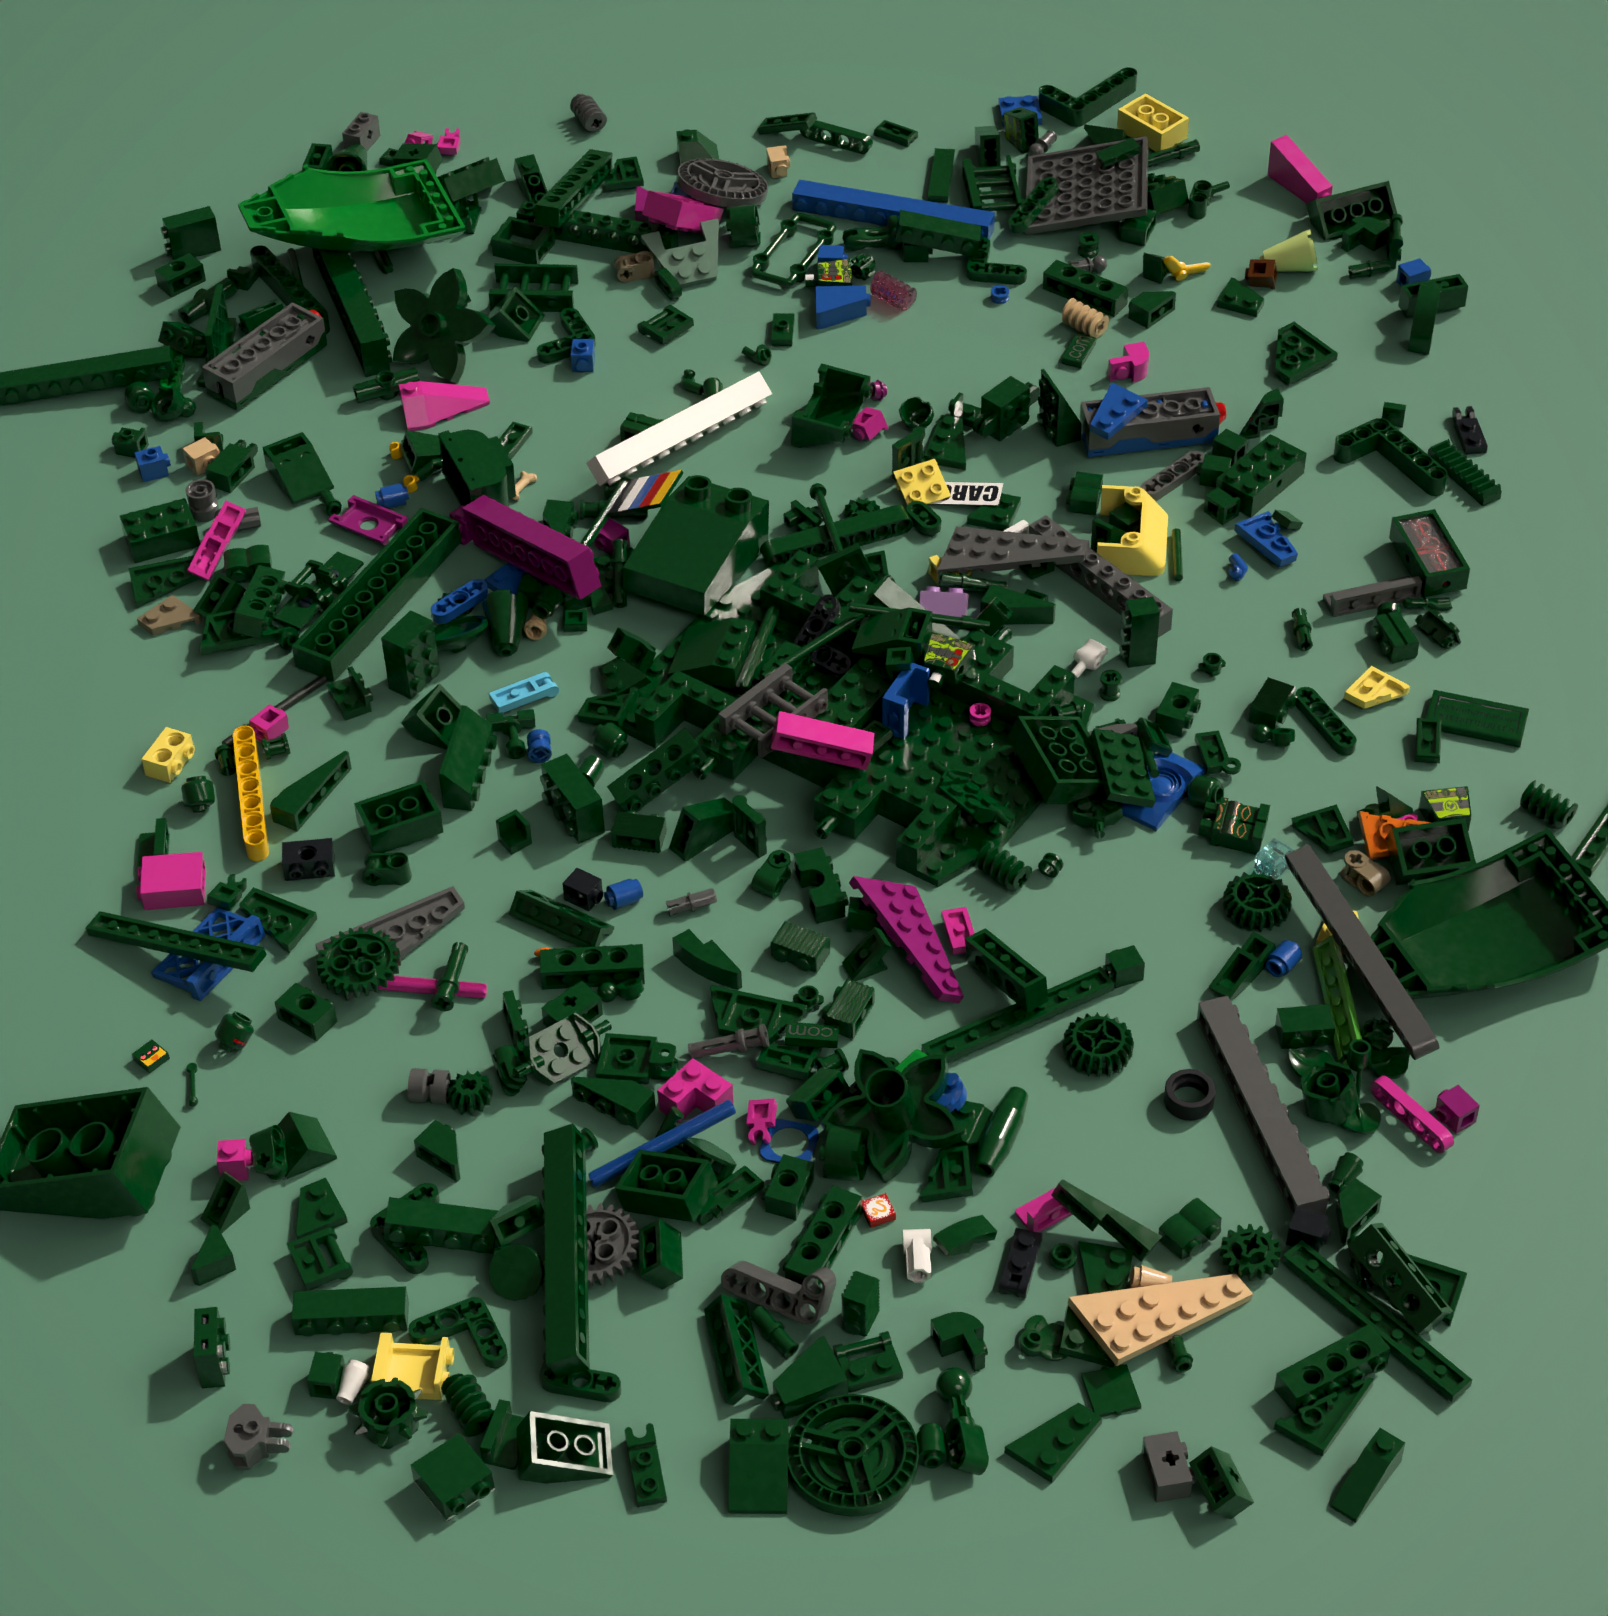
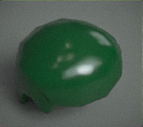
M920 397L907 399L901 404L899 409L902 422L907 428L912 430L915 427L927 428L934 418L931 404L924 402Z

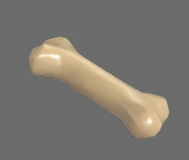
M525 471L520 472L521 479L515 484L516 497H513V500H520L519 493L529 483L537 481L536 474H528Z

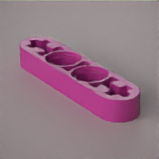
M1380 1076L1370 1084L1373 1096L1433 1150L1443 1153L1454 1145V1139L1449 1130L1390 1078Z

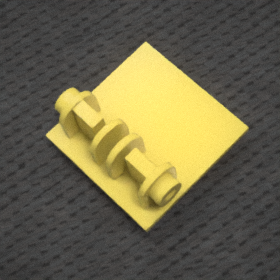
M935 459L893 472L897 480L895 482L896 488L901 490L907 505L913 501L930 504L951 497Z

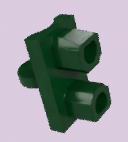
M797 500L792 501L791 510L783 514L784 524L788 527L798 524L796 532L820 526L823 522L818 506L806 508Z

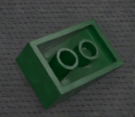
M529 1411L516 1428L519 1480L548 1484L603 1479L613 1476L609 1423Z
M730 1419L729 1514H787L789 1419Z

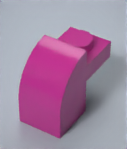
M1145 342L1124 345L1123 357L1108 360V378L1110 381L1131 378L1133 383L1146 377L1148 374L1149 350Z

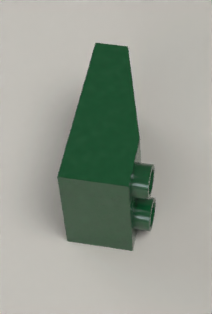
M702 475L688 476L667 498L624 564L623 590L705 616L761 554L760 547L768 540L769 500L752 496V493L745 488L730 489L713 484L708 477Z
M149 1087L15 1105L0 1139V1211L98 1219L147 1214L155 1202L156 1190L164 1169L171 1160V1151L181 1127Z

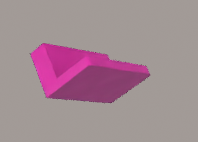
M1054 1189L1015 1210V1215L1028 1230L1041 1232L1072 1215L1051 1196Z

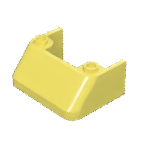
M1102 485L1100 515L1109 516L1110 511L1127 502L1141 512L1140 533L1129 532L1121 537V544L1098 542L1097 553L1126 575L1159 576L1163 574L1166 562L1168 514L1140 487Z

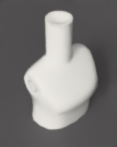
M1089 638L1085 645L1075 652L1073 658L1078 664L1071 672L1075 674L1076 680L1085 669L1097 670L1103 658L1108 654V649L1104 645Z

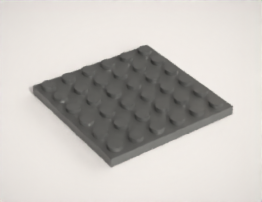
M1147 136L1134 138L1141 148L1140 154L1106 168L1097 159L1096 152L1124 140L1028 156L1026 198L1037 184L1047 177H1053L1057 180L1059 190L1028 229L1025 230V234L1059 231L1066 228H1078L1084 225L1119 221L1133 217L1139 218L1147 215Z

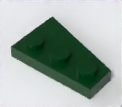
M195 555L129 568L137 608L200 579V577L187 572Z
M1078 1402L1005 1446L1004 1453L1050 1483H1053L1100 1427L1102 1417Z

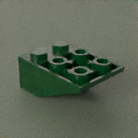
M1155 173L1148 174L1147 209L1156 210L1158 215L1189 203L1185 179H1179L1176 176L1166 177L1165 174L1157 176Z
M1041 369V379H1039L1040 396L1038 397L1040 408L1037 414L1039 425L1044 427L1048 438L1052 439L1056 447L1080 441L1082 423L1045 369Z
M303 432L262 447L266 468L294 504L319 495L324 490L334 489V485L317 452Z
M909 607L864 617L851 652L886 658L887 648L911 647L914 662L921 664L932 634L933 611Z

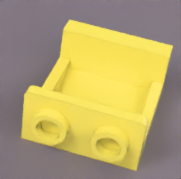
M380 1333L371 1383L380 1379L390 1382L393 1377H396L398 1381L401 1380L410 1386L412 1391L422 1390L417 1399L442 1400L441 1386L445 1379L450 1377V1372H447L448 1365H453L454 1348H450L448 1337H442L441 1345L394 1343L392 1333Z

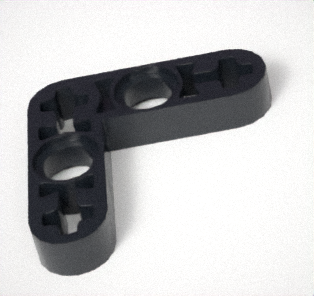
M827 594L818 600L796 637L795 645L801 647L802 644L806 645L813 641L811 637L807 636L808 633L816 639L830 629L841 609L839 601L833 595ZM826 604H832L833 607H832L831 609H830V608H827V609H826V608H825V605H826ZM821 613L823 616L825 615L827 618L824 619V618H823L821 615H819V614ZM822 621V628L817 632H813V623ZM826 644L810 653L811 663L839 677H843L854 665L850 657ZM823 651H829V658L824 662H820L819 654ZM835 659L842 664L846 663L847 667L840 669L834 663Z

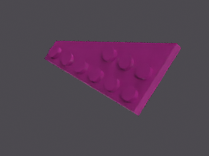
M853 876L849 881L850 886L853 889H859L863 895L861 900L866 906H871L878 914L876 920L897 947L902 946L908 953L906 959L911 965L915 964L923 973L921 979L937 1000L960 1003L964 998L963 992L916 886Z

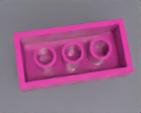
M649 190L642 215L648 216L651 222L665 224V227L673 230L679 229L686 232L702 233L700 222L718 218L720 223L724 209L691 197Z

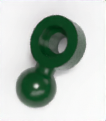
M1259 724L1254 727L1252 737L1258 743H1265L1271 739L1272 742L1276 743V746L1286 747L1290 746V742L1295 741V730L1291 728L1270 730L1267 725Z
M638 977L626 979L618 985L612 982H604L598 987L597 994L604 1002L615 1000L617 995L621 998H626V1000H634L641 996L640 993L644 991V986L641 978Z

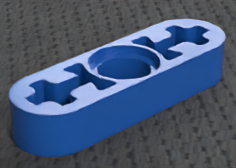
M482 579L471 580L431 606L432 620L438 624L448 623L485 600L488 594L487 583ZM459 599L465 600L463 603H454V601Z

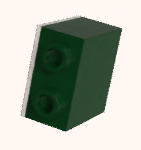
M460 1433L411 1464L415 1484L445 1521L462 1513L466 1508L495 1490L491 1470Z

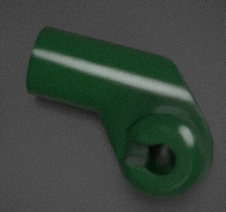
M690 369L684 370V375L681 377L683 388L702 395V384L695 382V372Z

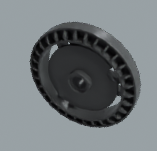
M704 158L686 161L678 167L676 182L679 188L691 197L706 204L723 208L750 204L758 206L766 199L768 192L767 181L757 172L738 163L722 159Z

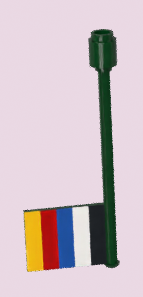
M677 470L636 479H630L627 476L622 477L618 487L584 536L581 544L590 547L611 516L662 507L682 477L683 471ZM552 585L544 586L533 602V613L541 619L551 617L563 600L561 590Z

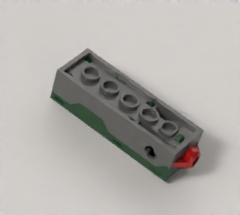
M293 302L202 366L207 394L239 410L327 346L324 321L321 315L315 310H307Z

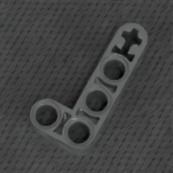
M738 1261L722 1273L721 1282L727 1291L802 1324L810 1325L827 1314L836 1286V1277L832 1270L822 1267L807 1276L801 1285L747 1261ZM816 1279L822 1283V1288L817 1284ZM760 1283L763 1284L766 1292L762 1290V1288L760 1287ZM784 1293L788 1295L790 1302L786 1300ZM809 1304L814 1307L815 1313L811 1311Z

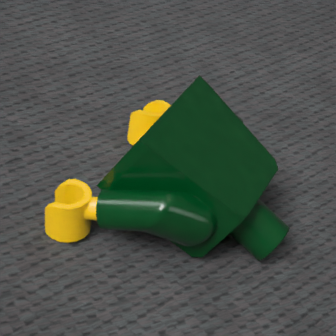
M406 430L404 438L401 440L402 443L392 442L389 449L394 460L404 455L411 473L416 474L415 476L407 475L403 479L404 486L407 487L408 492L413 493L418 489L416 482L419 480L423 481L433 473L442 472L438 435Z

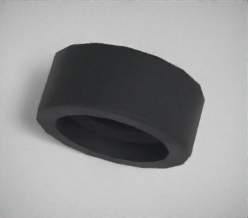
M1183 1069L1171 1074L1165 1085L1164 1103L1166 1109L1173 1116L1182 1120L1202 1119L1211 1112L1214 1106L1216 1091L1214 1082L1207 1074L1194 1069ZM1182 1087H1193L1202 1091L1206 1096L1199 1102L1190 1103L1178 1099L1174 1095V1091Z

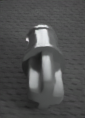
M711 888L694 894L688 892L687 896L670 901L667 900L666 905L667 909L670 908L668 912L671 917L689 910L694 912L696 908L716 903L717 897L714 889Z

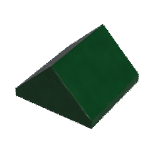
M288 1112L278 1124L286 1139L285 1148L288 1171L285 1176L287 1179L337 1159V1155L317 1118Z

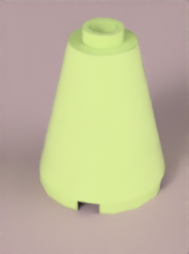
M1310 230L1299 233L1262 251L1263 255L1259 256L1260 260H1275L1277 272L1318 271V267L1313 266L1314 263H1317L1313 239L1311 240L1307 236L1311 235Z

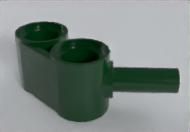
M1206 180L1196 181L1189 196V217L1203 219L1206 216L1207 206L1210 205L1211 197L1215 193L1229 189V182L1225 181L1212 186Z

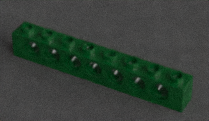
M589 149L534 205L533 216H535V224L559 228L610 174L613 153Z
M523 201L516 213L517 218L535 222L533 207L536 203ZM575 210L559 228L554 227L555 240L629 253L650 252L647 246L642 244L640 240L641 235L658 231L665 250L679 247L678 229L673 230L665 227L666 225Z

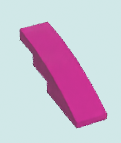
M225 500L218 516L215 517L209 531L206 532L187 572L209 581L224 555L223 552L227 550L246 513V509Z

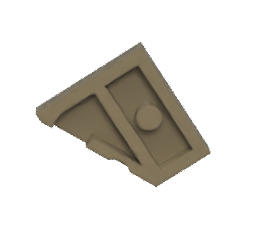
M173 595L137 618L138 625L153 636L168 630L182 628L181 624L195 621V624L202 622V617L199 613Z

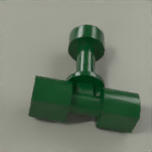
M534 709L518 710L517 715L503 717V712L486 714V721L492 725L493 732L503 731L504 734L509 736V741L506 744L507 756L511 759L522 758L526 754L525 743L519 739L518 733L521 732V729L535 727Z

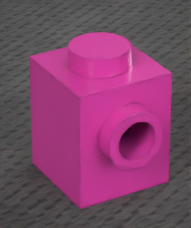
M245 1139L218 1141L217 1166L220 1176L222 1172H227L238 1181L249 1180V1166L253 1165L252 1149H247Z

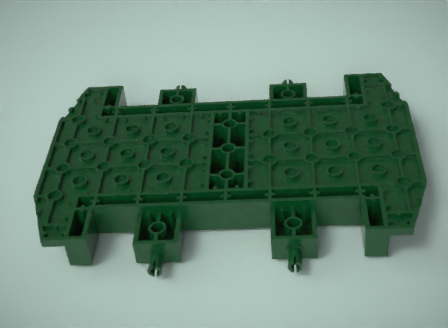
M798 550L786 563L779 562L729 588L705 616L699 615L688 625L693 626L733 617L754 621L756 637L766 610L770 606H775V608L780 610L760 664L747 691L762 681L760 678L761 668L764 663H767L772 658L774 651L777 648L779 649L785 641L794 644L800 630L821 598L812 594L819 586L817 557ZM883 574L876 583L856 575L835 597L839 601L841 609L830 629L855 614V612H849L850 602L866 604L886 580L885 578L888 574ZM889 575L888 577L895 582L894 578ZM826 604V605H825V608H826V609H827V608H830V609H831V608L833 607L832 604ZM821 613L819 614V615H821L824 619L827 618L825 615L823 616ZM822 621L813 623V632H817L822 628ZM862 621L826 643V645L846 654L853 660L854 665L843 677H839L810 662L809 670L797 683L798 686L812 695H815L823 688L828 690V707L823 713L818 714L813 719L860 730L865 728L874 719L882 723V697L891 686L886 669V658L851 652ZM687 626L655 658L653 665L648 668L646 675L650 678L651 683L638 690L640 695L620 729L627 735L656 749L683 721L689 722L703 729L695 738V741L708 758L693 769L694 775L704 780L714 770L735 780L758 756V741L738 728L728 735L720 732L718 714L746 692H741L737 688L730 689L708 685L678 670L670 678L667 676L688 628ZM1002 626L992 637L977 629H973L963 639V641L975 644L976 659L968 671L955 685L943 682L940 689L930 687V702L928 705L914 702L908 710V735L905 739L893 736L872 754L867 770L779 750L770 752L763 759L824 788L813 799L814 820L820 822L813 829L817 837L820 838L821 836V839H826L834 829L855 840L877 815H880L906 828L896 839V867L939 887L963 873V869L969 865H976L978 852L988 842L993 841L994 846L1001 845L1003 848L1044 801L1007 738L1017 717L1052 716L1051 707L1053 705L1062 706L1076 700L1082 712L1081 720L1088 730L1094 711V703L1074 695L1075 674L1056 665L1046 673L1030 692L1003 681L1002 678L1013 668L1014 646L1006 643L1012 638V631L1008 627L1004 631L1005 626ZM808 633L807 636L814 640L815 638ZM823 651L819 654L820 662H824L829 658V651ZM923 657V660H922L921 664H918V665H921V666H923V667H924V665H923L924 657ZM835 659L834 663L840 669L847 667L846 663L842 664ZM791 692L788 696L778 695L796 708L805 703L804 700ZM772 703L761 708L777 718L779 711L785 712ZM985 703L991 708V720L988 725L979 727L970 722L969 710L973 704ZM751 716L745 721L763 734L773 728L756 716ZM940 761L951 770L956 769L973 773L974 776L971 783L979 786L980 791L994 798L999 806H1004L1006 801L1009 802L1005 815L1014 821L1013 827L1006 829L1001 823H994L993 821L980 824L968 812L937 789L941 775L932 769L933 765Z

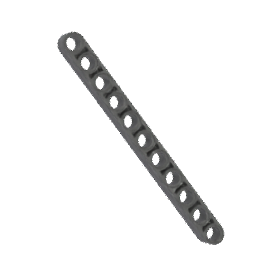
M1307 844L1285 854V860L1291 873L1411 1057L1417 1060L1438 1050L1440 1047L1435 1034L1310 845Z

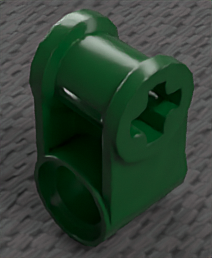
M784 850L773 851L761 868L756 871L752 879L751 889L774 899L777 898L783 886L791 877V869L789 867L791 858L789 853Z
M403 852L369 853L365 857L364 864L366 869L362 873V880L367 885H404L412 878L408 856Z
M273 1125L250 1135L249 1142L252 1148L254 1169L262 1174L267 1173V1176L272 1180L282 1179L288 1171L285 1148L286 1139L282 1129L278 1125Z

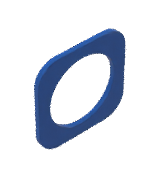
M776 1119L775 1127H768L771 1138L777 1131L785 1128H794L802 1131L808 1137L809 1145L806 1151L796 1158L811 1161L819 1137L816 1127L784 1119ZM763 1140L760 1148L761 1157L766 1161L779 1163L782 1157L771 1149L770 1143L765 1144Z

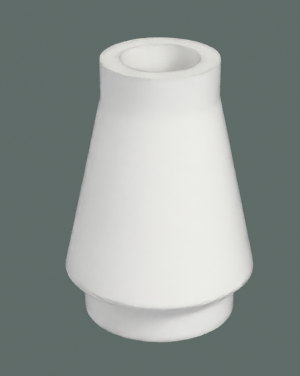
M349 1360L347 1365L343 1366L339 1391L336 1396L339 1402L352 1405L354 1398L370 1377L368 1374L370 1368L366 1364L357 1360Z

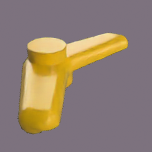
M1166 256L1163 259L1169 272L1177 281L1184 280L1190 274L1204 272L1211 266L1210 263L1185 265L1184 262H1179L1173 256Z

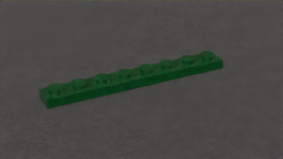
M101 911L86 926V931L90 936L249 972H254L267 955L264 947Z
M1100 966L1047 989L1049 1001L1029 1012H1026L1015 1003L922 1044L921 1051L927 1055H945L948 1063L1109 993L1114 990V982Z
M1301 1240L1283 1254V1263L1359 1326L1364 1327L1371 1324L1391 1348L1390 1351L1451 1402L1471 1386L1473 1379L1306 1242Z

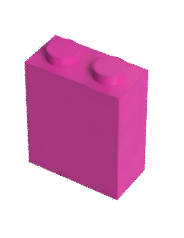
M203 852L142 857V867H138V880L141 882V885L137 886L136 891L138 901L142 900L144 910L205 905L206 865Z

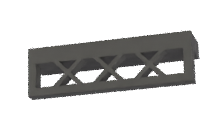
M1410 576L1326 593L1323 594V601L1333 617L1378 608L1380 604L1385 602L1398 604L1403 603V600L1407 597L1420 598L1422 581L1419 576L1411 578Z

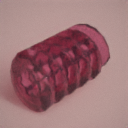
M883 270L878 271L871 281L870 291L872 295L901 311L909 309L916 300L917 291L915 288H911L910 285L905 284L901 280L898 281L897 278L886 274Z

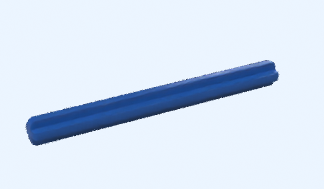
M726 1100L589 1172L588 1176L592 1185L598 1187L624 1173L639 1149L662 1153L685 1141L686 1137H692L736 1113L734 1105L730 1100Z

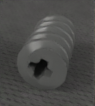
M577 94L573 97L570 109L584 129L588 132L601 130L606 125L607 117L594 99L584 94Z

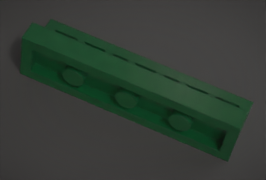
M531 889L516 891L509 915L581 947L600 946L603 935L612 934L615 927Z
M720 1294L704 1309V1314L725 1403L735 1405L745 1395L765 1399L769 1396V1391L747 1302ZM732 1308L739 1311L740 1318L733 1312ZM738 1330L744 1335L746 1342L738 1334ZM743 1352L750 1359L751 1364L744 1358ZM749 1376L756 1383L757 1387L750 1384Z

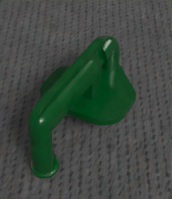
M675 1106L671 1107V1111L664 1119L655 1138L673 1129L677 1121L683 1119V1114ZM686 1137L685 1143L697 1151L696 1156H693L678 1145L662 1152L709 1160L711 1165L714 1160L722 1163L723 1166L719 1174L713 1170L718 1184L732 1175L737 1166L730 1154L713 1143L699 1138Z

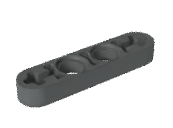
M1200 451L1188 452L1145 481L1140 488L1144 489L1155 501H1158L1196 475L1198 463H1203L1205 455ZM1183 470L1185 473H1177L1175 471ZM1167 480L1170 483H1161L1160 481Z

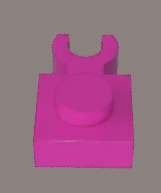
M449 128L445 129V136H440L437 145L440 154L457 155L461 144L459 128L454 133H450Z
M774 1098L749 1100L746 1124L751 1129L748 1138L752 1145H756V1139L760 1135H763L765 1144H769L771 1141L768 1127H775L777 1102Z

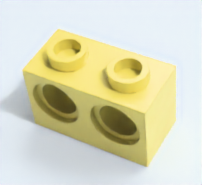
M165 727L142 757L145 776L171 783L176 775L181 773L182 767L188 759H191L194 755L195 747L191 734Z

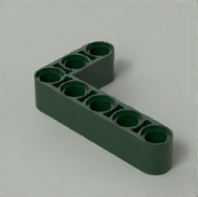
M1131 67L1123 68L1077 98L1052 85H1043L1039 88L1038 96L1040 110L1070 126H1083L1136 91L1137 70Z
M1373 419L1336 437L1333 458L1338 463H1350L1377 450L1427 494L1431 496L1444 494L1447 471L1386 419Z

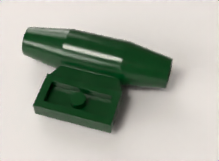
M1020 1087L1009 1088L993 1112L986 1108L984 1104L965 1101L959 1111L955 1108L952 1113L963 1141L951 1146H968V1148L978 1146L974 1170L982 1177L989 1178L996 1173L1009 1155L1023 1124L1028 1094Z

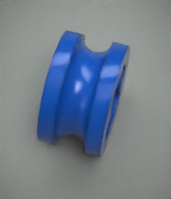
M1004 285L992 287L991 301L996 304L1006 303L1009 300V289Z

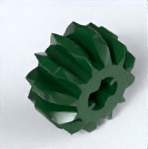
M468 1070L466 1075L457 1073L456 1079L450 1080L447 1096L453 1110L459 1109L461 1115L469 1111L472 1116L475 1110L483 1112L484 1106L490 1105L493 1094L492 1086L487 1076H481L479 1071L471 1074Z

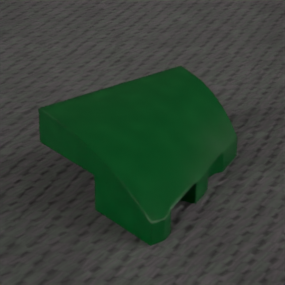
M1278 389L1269 391L1263 396L1241 430L1240 436L1246 439L1258 438L1260 431L1277 428L1278 417H1282L1284 398Z

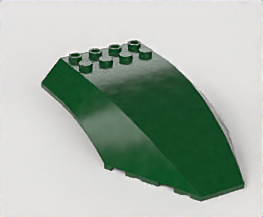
M1547 828L1490 858L1463 869L1415 881L1413 878L1403 896L1397 898L1394 902V907L1388 910L1377 924L1378 928L1371 935V939L1411 999L1456 995L1536 980L1571 967L1608 948V901Z

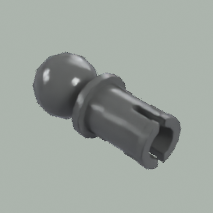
M1048 130L1044 136L1038 138L1034 144L1030 145L1028 149L1029 156L1046 153L1049 150V146L1057 140L1056 133Z
M1096 256L1092 261L1089 257L1078 261H1068L1069 265L1090 273L1092 269L1095 272H1102L1107 268V260L1103 256Z

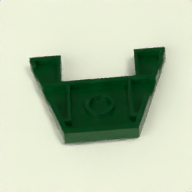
M632 547L627 548V559L634 550ZM613 553L593 559L595 567L600 573L599 580L601 583V587L591 593L593 615L613 610L612 601L608 596V593L613 592V567H611Z

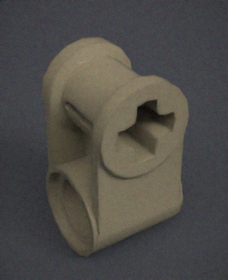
M648 251L621 255L614 261L615 269L618 270L617 277L621 282L649 279L654 276L653 254Z
M1356 850L1346 853L1344 858L1345 866L1341 870V877L1364 895L1372 897L1390 882L1389 872L1383 866L1368 858L1364 853Z

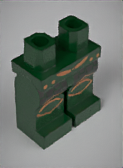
M1221 797L1219 804L1206 801L1203 818L1215 821L1201 819L1198 835L1210 837V845L1218 846L1219 844L1225 848L1259 856L1268 822L1270 805L1261 803L1260 808L1243 805L1238 801H1228L1229 798Z

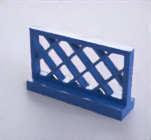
M218 907L192 931L255 946L266 936L259 917L251 915L249 918H245ZM219 917L226 919V922L213 925ZM240 926L236 931L231 932V928ZM227 929L226 934L214 936V932ZM169 954L151 973L156 979L191 992L193 999L201 1001L233 968L205 961L198 965V960ZM194 962V966L181 969V965ZM176 966V971L164 973L167 968ZM190 975L186 981L182 980L183 976Z

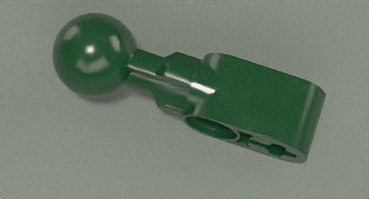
M957 1367L948 1368L938 1376L936 1391L938 1396L944 1402L950 1404L951 1410L948 1412L950 1421L945 1428V1442L949 1462L953 1469L979 1476L987 1469L989 1456L983 1428L975 1424L970 1408L966 1406L965 1402L972 1392V1380L963 1369Z

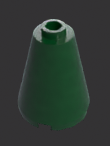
M354 144L338 152L329 160L327 171H367L366 149L362 145Z
M508 589L493 591L486 595V600H483L482 607L488 620V629L495 652L501 656L508 657L518 650L529 609V601L523 593L518 591L517 595L511 594Z

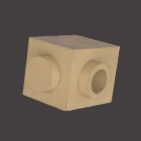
M206 438L184 447L183 453L186 466L197 476L205 473L207 466L219 455L218 447Z

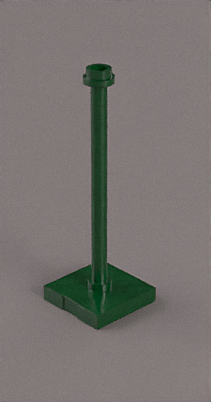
M820 483L813 484L809 493L811 498L817 501L835 552L817 561L816 564L832 595L836 597L856 575L870 582L876 580V577L858 543L843 549L825 500L826 488Z

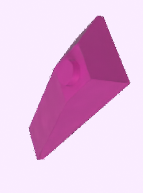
M424 381L399 384L401 405L408 431L431 428L436 426L437 421L442 419L449 421L454 419L455 414L460 412L469 413L490 404L485 387Z

